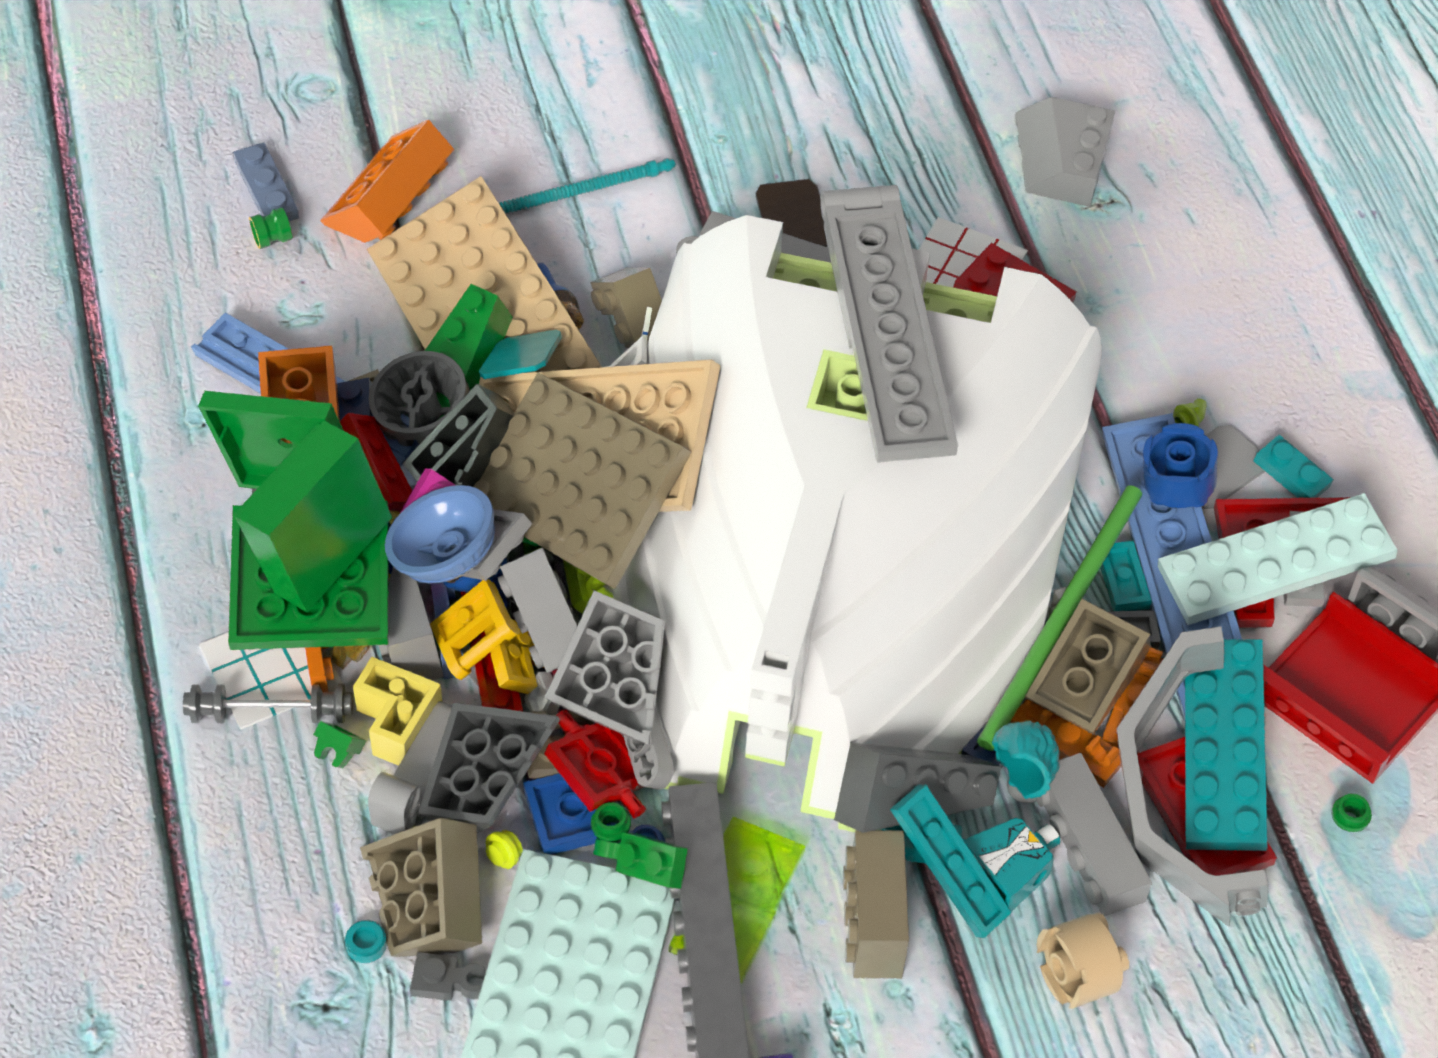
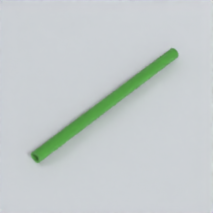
M1132 485L1126 486L977 739L978 744L982 748L993 751L992 739L995 733L1011 722L1143 494L1139 488Z

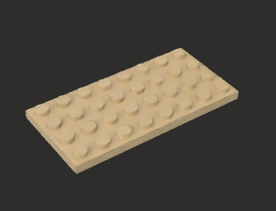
M482 176L367 249L425 349L469 285L473 284L498 295L513 316L505 338L556 329L561 332L562 339L546 366L533 372L602 367Z
M713 360L538 372L690 450L692 453L659 512L691 511L721 365ZM537 372L490 379L480 377L479 385L499 394L515 413Z

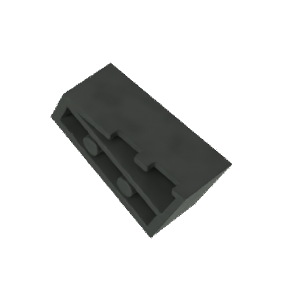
M476 384L402 464L416 482H418L424 469H432L456 486L473 487L485 472L490 463L492 452L499 447L508 430L509 422L515 413L499 394Z

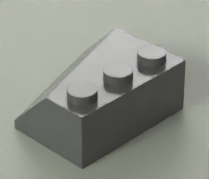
M453 703L418 813L429 822L438 818H445L476 825L477 833L491 827L557 726L560 718L552 715Z

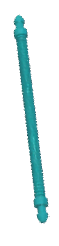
M668 158L657 163L655 160L646 162L644 166L640 165V167L636 166V168L632 167V169L628 168V170L624 169V171L620 170V172L616 171V173L613 172L612 174L589 178L588 180L568 184V186L564 185V187L560 186V188L556 187V189L552 188V190L548 189V191L544 190V192L540 191V193L536 192V194L532 193V195L517 197L516 199L499 202V205L505 214H509L510 212L513 213L514 211L517 212L518 210L542 205V203L546 204V202L550 203V201L554 202V200L558 201V199L562 200V198L566 199V197L570 198V196L574 197V195L593 192L594 189L598 190V188L602 189V187L606 188V186L610 187V185L614 186V184L618 185V183L622 184V182L626 183V181L630 182V180L634 181V179L638 180V178L642 179V177L645 178L646 176L650 178L659 176V172L671 171L676 166L675 160Z

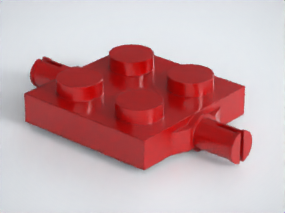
M567 709L560 711L556 716L560 718L558 724L566 735L564 738L548 744L544 752L545 756L590 812L605 803L621 802L633 819L637 818V816L640 817L647 808L634 792L644 787L638 784L622 734L598 723L594 725H579Z

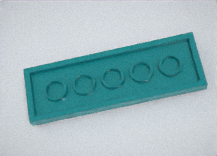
M1224 639V668L1192 673L1185 678L1186 850L1267 851L1263 639Z

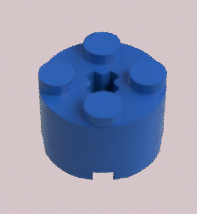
M1186 423L1169 424L1162 427V432L1154 437L1152 434L1146 440L1143 448V480L1150 500L1154 504L1172 508H1197L1204 506L1217 485L1218 449L1213 439L1211 441L1204 435L1203 429Z

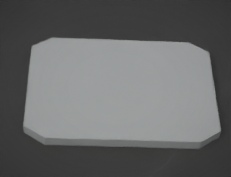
M1232 425L1218 426L1206 434L1211 441L1212 439L1215 441L1218 449L1217 485L1214 492L1208 498V502L1202 506V509L1213 508L1216 499H1227L1265 473L1261 467L1253 462L1260 450Z

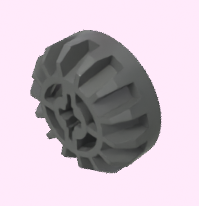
M433 351L412 352L394 359L377 374L369 391V406L375 421L386 438L389 440L397 439L400 445L406 447L412 446L414 440H417L420 445L470 392V388L462 369L450 357ZM437 392L447 397L450 407H441L436 395ZM401 414L408 415L409 427L402 422Z

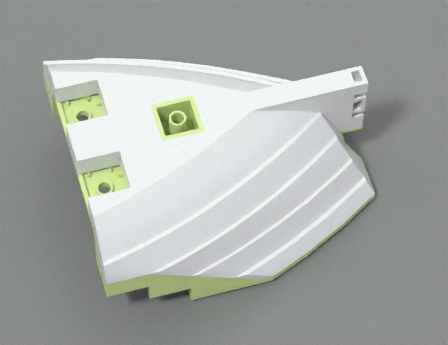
M745 215L713 228L701 235L692 244L683 243L675 258L647 345V364L713 360L721 365L691 511L658 512L616 589L608 585L603 587H606L613 593V599L665 621L655 706L674 770L670 783L664 789L669 790V786L716 782L717 792L724 794L733 762L734 742L740 721L749 724L745 758L785 767L794 733L813 737L800 812L834 819L850 742L961 754L963 747L989 721L1042 631L1102 359L1101 337L1098 328L1090 326L1072 301L1041 274L1004 267L998 295L992 296L926 282L930 252L912 249L958 442L957 455L877 462L853 348L849 349L832 264L830 262L781 253L783 222ZM838 823V829L855 832V829Z

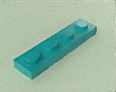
M918 784L890 809L974 935L979 938L988 936L1012 912L927 785Z

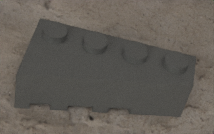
M850 742L834 821L862 833L900 825L890 809L918 784L927 785L946 815L991 806L994 803L1001 766L972 755Z

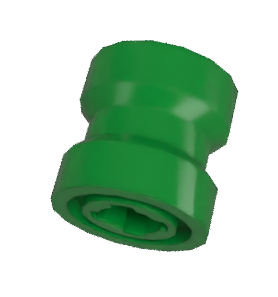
M282 207L273 209L270 214L265 216L256 214L249 217L251 231L259 249L269 247L271 242L277 240L283 243L293 239L288 217Z

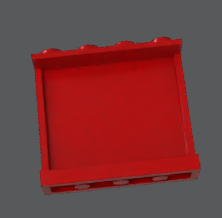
M1335 592L1330 595L1326 608L1269 667L1263 664L1264 706L1372 784L1438 713V663L1422 653L1414 644L1406 642L1390 631L1382 622L1374 620L1358 609L1353 602L1342 598Z

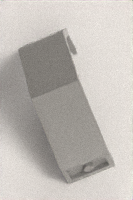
M1214 627L1181 632L1117 727V738L1134 849L1138 858L1143 864L1229 927L1230 912L1236 911V914L1239 916H1247L1259 913L1261 911L1260 908L1267 907L1268 880L1266 869L1221 876L1210 875L1156 835L1148 823L1137 757L1138 751L1183 680L1192 673L1224 668L1222 628Z

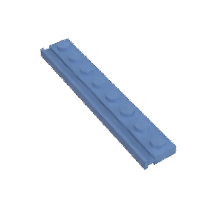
M224 313L202 335L203 340L198 345L194 343L191 346L195 356L260 394L258 352L288 349L227 313ZM337 377V383L346 382ZM401 414L402 422L409 427V418ZM386 438L400 467L419 446L417 440H414L412 446L406 447L400 445L397 439L389 440Z

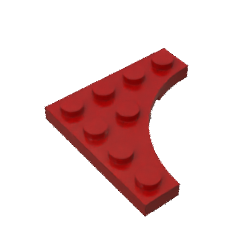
M1351 497L1216 499L1213 508L1219 539L1288 518L1290 517V511L1306 512ZM1274 598L1234 610L1238 627H1272L1275 620Z

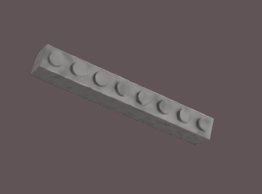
M717 783L669 786V801L661 802L663 826L671 825L672 837L665 838V842L688 848L681 889L670 888L671 899L679 898L680 911H673L675 936H683L684 949H677L679 974L687 973L688 987H681L683 1012H691L693 1025L685 1027L687 1051H695L696 1058H749Z

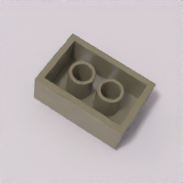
M855 830L853 846H846L845 866H843V890H847V901L844 902V926H848V938L845 940L846 963H853V978L902 979L909 944L904 831H869L862 833Z

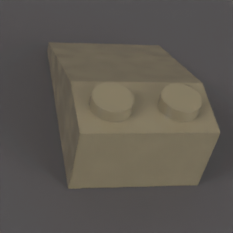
M1082 599L1025 698L1094 735L1134 678L1151 648L1150 634Z

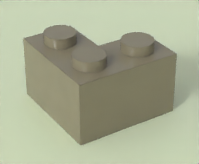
M624 268L590 282L593 289L591 299L595 308L601 311L602 315L614 316L616 321L614 325L616 337L621 344H624L625 348H630L641 338L647 307L652 308L647 337L648 344L662 302L651 268Z

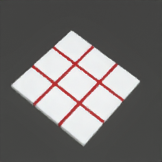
M940 217L936 219L919 250L930 252L926 282L954 287L955 280L991 242L1021 260H1024L1028 250Z

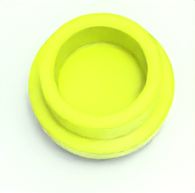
M502 830L500 832L494 831L486 837V854L494 865L510 869L518 863L523 849L515 834L509 830Z

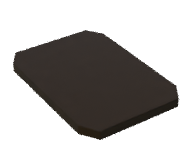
M810 179L761 184L755 197L761 218L783 222L782 233L828 247L824 231L825 221H823L821 213V197L818 186Z

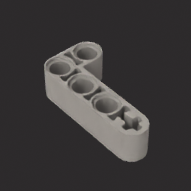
M439 701L431 711L395 773L390 775L381 772L376 777L368 796L369 813L373 826L392 834H397L419 826L422 823L424 817L418 811L453 705Z

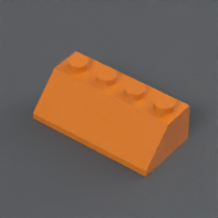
M429 119L391 136L320 221L324 226L364 243L376 238L382 240L394 231L395 226L393 223L397 218L403 217L412 209L413 204L411 201L430 187V178L440 173L448 165L446 159L453 152L454 148Z

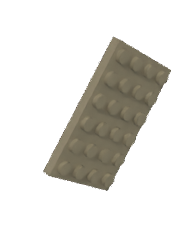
M537 372L514 417L510 420L508 430L499 447L492 452L490 463L481 479L473 487L486 494L493 505V509L524 513L532 523L524 537L616 589L692 452Z

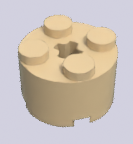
M1087 914L1044 929L1038 935L1037 953L1044 951L1046 964L1040 966L1041 972L1050 992L1059 1003L1065 1004L1069 1002V1008L1073 1009L1120 990L1123 982V971L1129 969V959L1125 950L1120 946H1116L1109 932L1108 922L1103 914Z

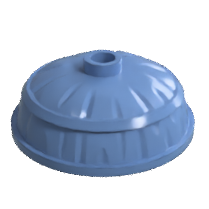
M449 486L425 494L406 507L391 525L385 541L386 556L396 570L409 575L414 580L424 583H443L454 580L472 570L488 553L495 534L493 505L485 493L471 486Z

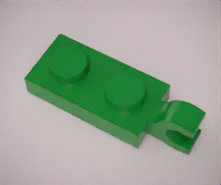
M622 832L621 841L609 842L596 838L593 854L616 859V872L664 887L681 889L688 848L636 833Z

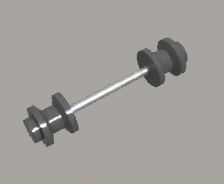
M193 684L190 692H184L183 714L184 716H190L191 723H199L202 715H213L217 723H224L226 708H311L312 723H319L323 715H334L338 723H344L345 715H352L353 694L352 692H346L344 684H338L335 692H323L319 684H313L311 700H226L224 684H218L214 692H202L199 684Z

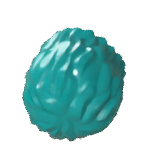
M1032 721L1009 723L1000 728L992 739V745L996 751V760L1000 761L1001 765L1008 770V777H1010L1008 780L1009 785L1016 787L1024 799L1040 798L1042 795H1045L1050 790V784L1055 779V775L1060 768L1058 762L1060 752L1051 729L1046 725H1041L1039 722L1033 723Z

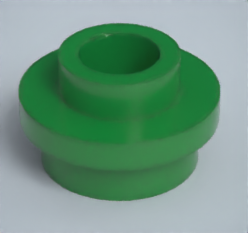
M1346 794L1335 801L1331 815L1336 825L1341 829L1349 832H1359L1369 825L1372 811L1364 797L1358 794ZM1346 812H1351L1356 817H1351L1347 815Z
M609 802L602 804L591 818V829L594 835L604 841L620 840L622 832L628 833L631 828L629 813L617 803ZM610 822L616 823L614 826H606Z

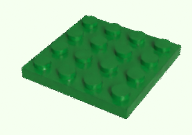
M233 505L228 634L230 650L389 645V560L385 552L389 522L308 612H305L273 592L235 518L234 513L242 505Z

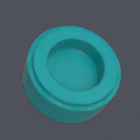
M371 920L358 921L350 926L345 935L348 955L359 963H371L378 960L385 953L387 947L386 934L383 927Z

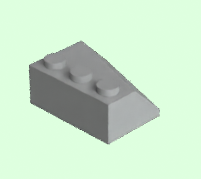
M594 590L545 695V699L650 746L665 621Z

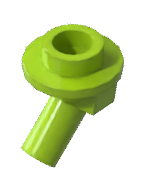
M1196 399L1193 403L1176 406L1173 412L1175 423H1186L1199 427V423L1205 418L1206 401Z

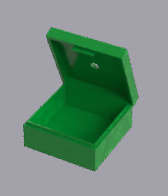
M205 390L198 407L239 487L256 489L234 513L235 518L273 592L308 612L392 519L358 438L343 431L332 403ZM281 439H287V440H289L291 443H286V442L282 441Z

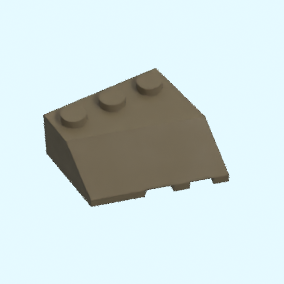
M438 818L360 847L363 860H369L373 872L369 877L371 889L379 893L382 907L379 917L386 934L390 956H417V952L431 954L456 953L482 944L476 825Z

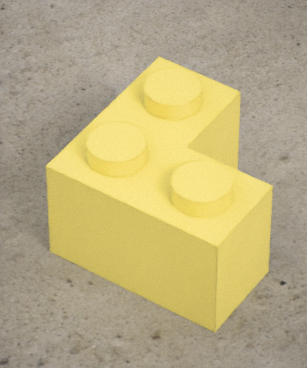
M371 657L353 685L357 711L376 719L369 729L372 755L399 766L431 711L439 701H442L441 684Z

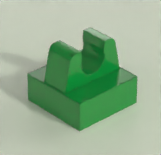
M320 721L313 734L318 737L314 756L319 759H325L329 750L333 748L336 752V757L333 760L332 766L344 768L354 754L361 753L367 740L336 724Z

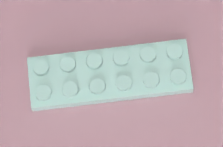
M1363 493L1158 558V569L1187 625L1337 578L1358 571L1361 568H1368L1396 559L1398 550L1367 496Z

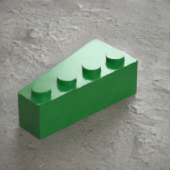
M470 284L425 351L442 353L453 359L462 369L471 391L476 384H479L480 368L495 345L505 338L513 316L498 295ZM437 392L436 395L441 407H450L447 397Z

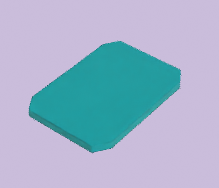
M556 329L508 337L501 340L495 345L480 368V377L490 379L541 369L546 366L561 341V332Z

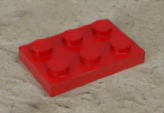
M992 242L955 280L953 287L997 296L1004 267L1043 275L1059 288L1072 303L1077 291Z

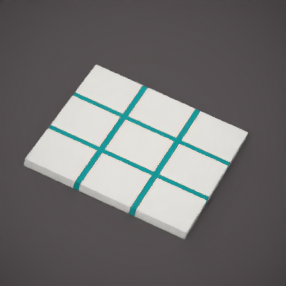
M229 632L198 644L217 684L225 685L226 700H311L312 686L305 648L230 650L228 644ZM322 649L323 658L329 657L325 649ZM333 664L334 680L327 681L329 692L335 691L338 684H343ZM230 708L240 730L292 709Z

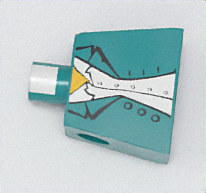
M1020 818L1011 819L964 840L1011 912L1048 878L1054 861L1050 850L1061 842L1057 831L1050 824H1046L1033 832Z

